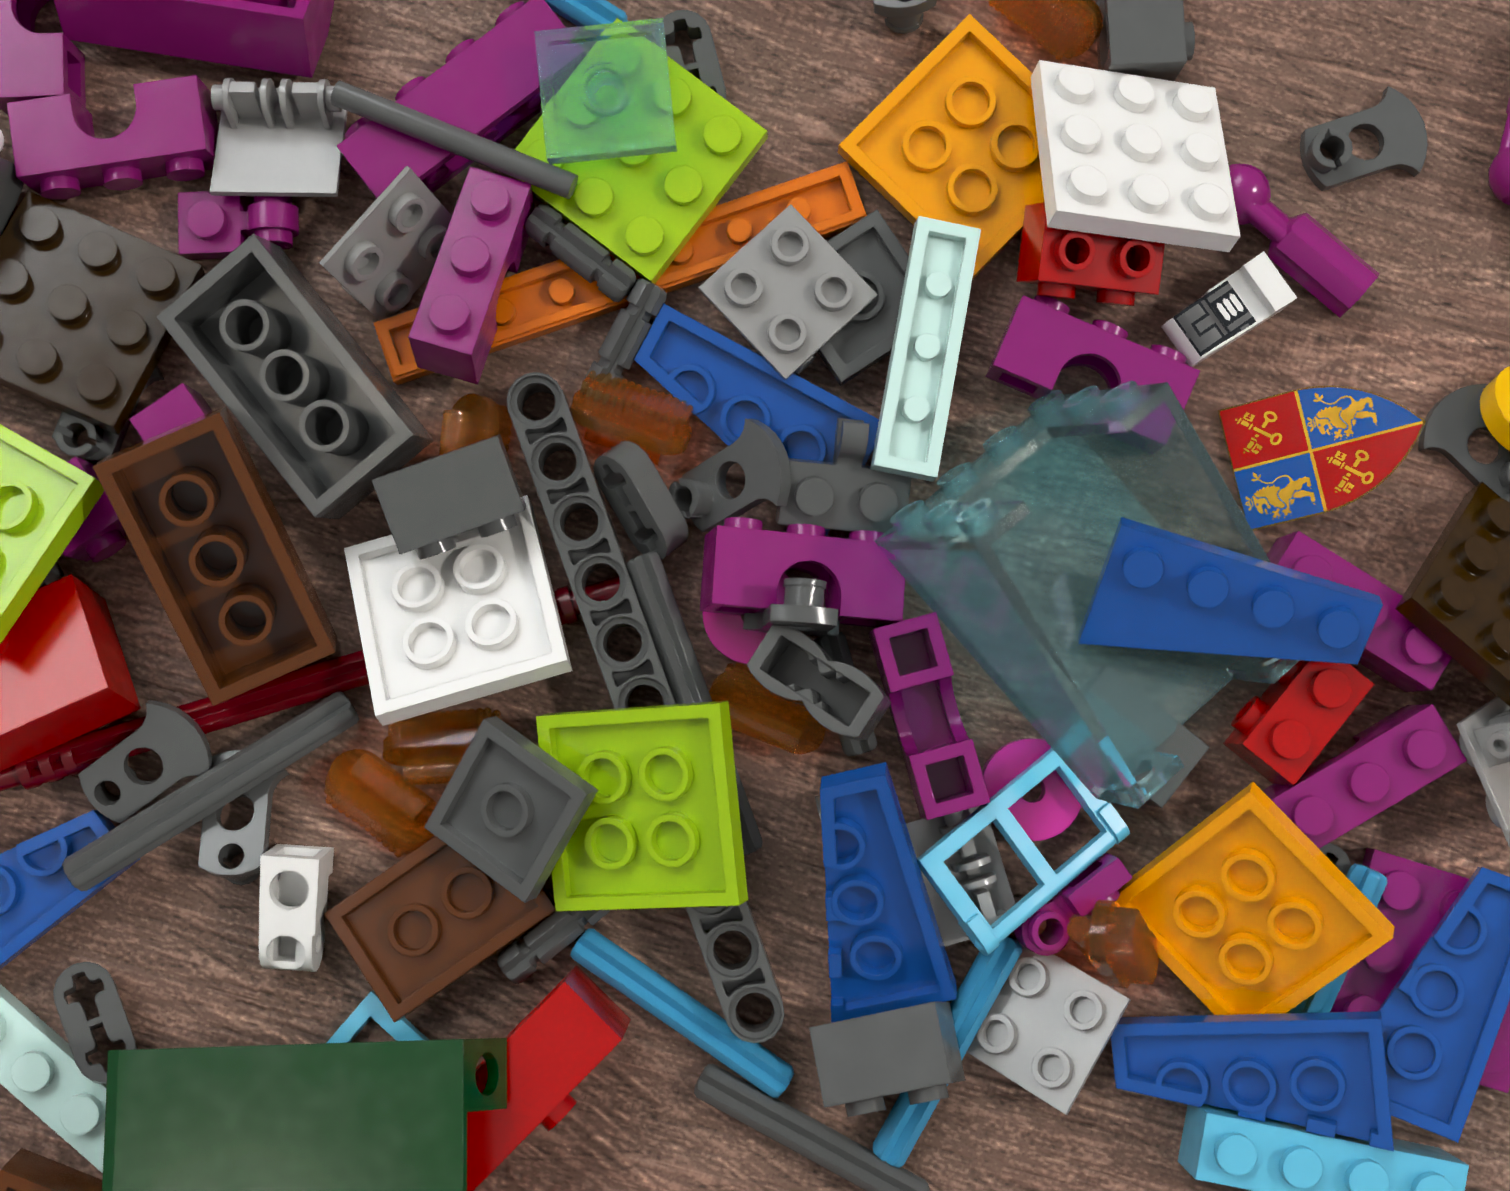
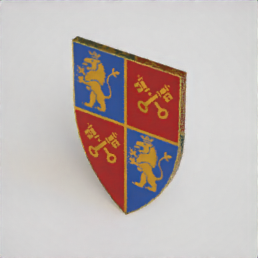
M1341 386L1307 387L1218 410L1247 532L1324 514L1361 499L1380 486L1402 464L1418 441L1426 421L1410 409L1389 398L1373 392Z

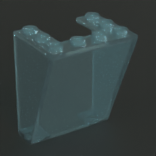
M1128 381L1113 389L1099 390L1096 385L1070 394H1063L1061 390H1054L1048 395L1038 398L1028 407L1030 416L1017 427L1009 426L988 438L983 444L986 452L971 464L969 462L960 464L942 475L937 481L939 490L925 501L918 500L912 502L896 512L890 519L893 527L875 540V542L887 559L933 612L937 613L940 620L1091 794L1099 800L1139 809L1184 767L1178 755L1154 751L1175 732L1177 721L1183 725L1232 679L1275 684L1300 660L1273 658L1260 663L1265 658L1078 644L1080 628L1121 517L1270 562L1168 382L1137 385L1136 381ZM1150 771L1147 776L1136 782L1134 777L1143 772Z

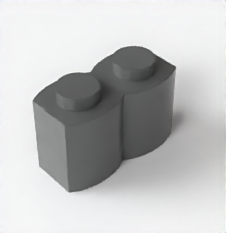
M772 625L747 663L752 675L766 689L790 702L804 705L813 718L821 725L852 740L867 741L891 704L884 690L865 673L851 665L833 661L829 654L813 640L789 627Z

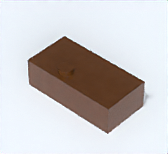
M226 406L109 455L93 466L213 706L335 653L337 635Z

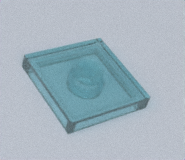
M663 18L534 31L546 159L549 164L677 152Z

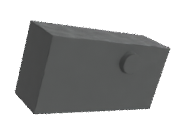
M252 234L157 316L169 334L316 518L341 519L375 490L372 483L373 479L399 470L434 441L432 436L283 249L264 238Z

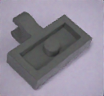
M837 418L833 462L788 458L791 470L789 498L786 506H777L775 521L781 525L812 524L822 526L825 529L867 530L905 536L912 478L871 470V466L862 465L868 444L869 424L864 423L863 420Z

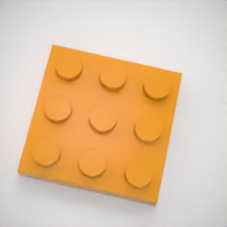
M969 14L839 144L838 154L911 224L914 225L918 216L981 229L973 280L1023 229L1025 206L1044 202L1030 79L1032 72Z
M1254 782L1250 783L1135 873L1129 882L1118 889L1120 896L1110 906L1214 1015L1287 1013L1392 940L1395 928L1372 902Z

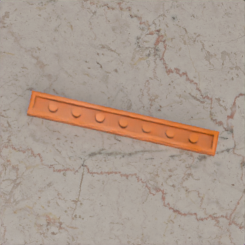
M846 161L715 206L655 284L663 288L666 293L707 280L790 204L824 239L840 234L867 216L848 162ZM609 254V256L612 257V258H611L612 261L616 260V258H615L614 256H612L611 254ZM560 259L506 277L503 280L496 309L497 331L489 354L628 307L630 302L627 301V296L620 302H614L598 290L597 281L589 283ZM419 307L374 322L392 380L396 385L435 373L417 367L408 338Z

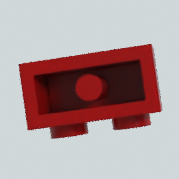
M1044 202L1026 205L1016 282L1038 284L1036 296L1074 300L1076 289L1097 291L1096 303L1134 306L1135 296L1159 295L1165 243L1047 227Z
M1280 659L1271 672V676L1275 678L1260 698L1257 696L1252 697L1239 710L1231 723V726L1235 729L1223 744L1272 784L1294 786L1375 685L1350 664Z

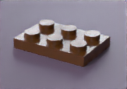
M435 836L328 910L324 915L392 1020L397 1022L555 912V902L545 886H543L537 898L524 903Z

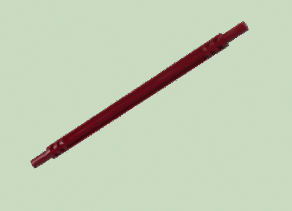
M619 576L585 586V592L592 600L606 601L617 593L620 585ZM568 585L557 588V591L553 592L561 625L579 622L578 615L581 613L573 591H570ZM363 650L292 671L215 706L212 705L209 697L177 706V708L187 713L200 726L204 734L328 697L338 691L344 692L369 684ZM146 716L79 736L1 771L0 792L21 785L25 789L30 790L41 786L43 783H53L62 780L69 775H79L82 770L140 728ZM146 747L136 748L130 752L129 757L151 751L152 749Z

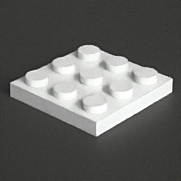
M1043 60L1038 61L1030 79L1047 227L1222 252L1231 251L1241 236L1214 87Z
M528 495L523 496L526 503L525 511L514 514L517 526L481 538L478 528L465 531L453 536L457 547L426 559L419 560L416 549L399 554L392 534L344 548L374 712L382 726L573 671L533 506Z

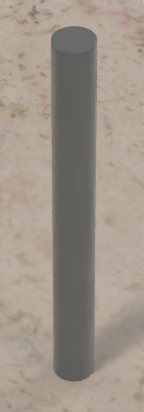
M339 80L333 88L331 104L566 199H570L574 193L578 181L577 174Z

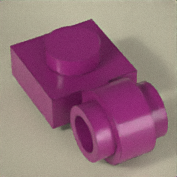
M209 191L178 192L179 255L189 260L224 259L252 234L280 246L283 250L293 247V238L299 235V208L292 205V196H253L254 203L247 207V196L211 195Z
M1108 853L1103 854L1014 930L1017 940L1022 946L1039 955L1049 956L1060 952L1067 945L1071 937L1072 926L1069 918L1074 914L1083 918L1087 914L1092 916L1103 912L1117 901L1120 896L1118 889L1129 882L1132 876L1118 857ZM1046 920V928L1039 935V926Z

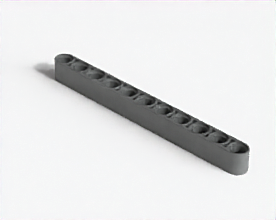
M539 372L524 374L516 379L509 388L506 399L508 412L615 709L629 708L628 702L631 694L641 686H652L659 690L663 697L664 705L676 704L628 573L627 562L595 478L569 401L558 382L549 375ZM537 392L550 393L555 397V406L548 417L537 421L524 417L523 407L529 396ZM560 450L572 452L576 455L577 464L571 476L558 481L545 476V461L552 453ZM584 508L595 512L598 516V526L591 537L586 540L576 541L566 535V520L572 512ZM607 567L614 569L620 579L617 593L606 601H596L588 597L585 592V586L589 575L598 568ZM628 626L635 628L641 636L642 645L640 652L630 661H615L610 656L607 648L609 636L619 627ZM748 900L739 906L686 907L723 1014L732 1033L742 1041L750 1043L765 1042L774 1037L782 1027L785 1015L783 999ZM734 930L747 936L752 948L745 960L732 964L724 962L718 957L715 952L714 943L719 935L726 931ZM750 993H759L769 998L774 1008L768 1020L760 1024H750L741 1019L736 1007L742 997Z

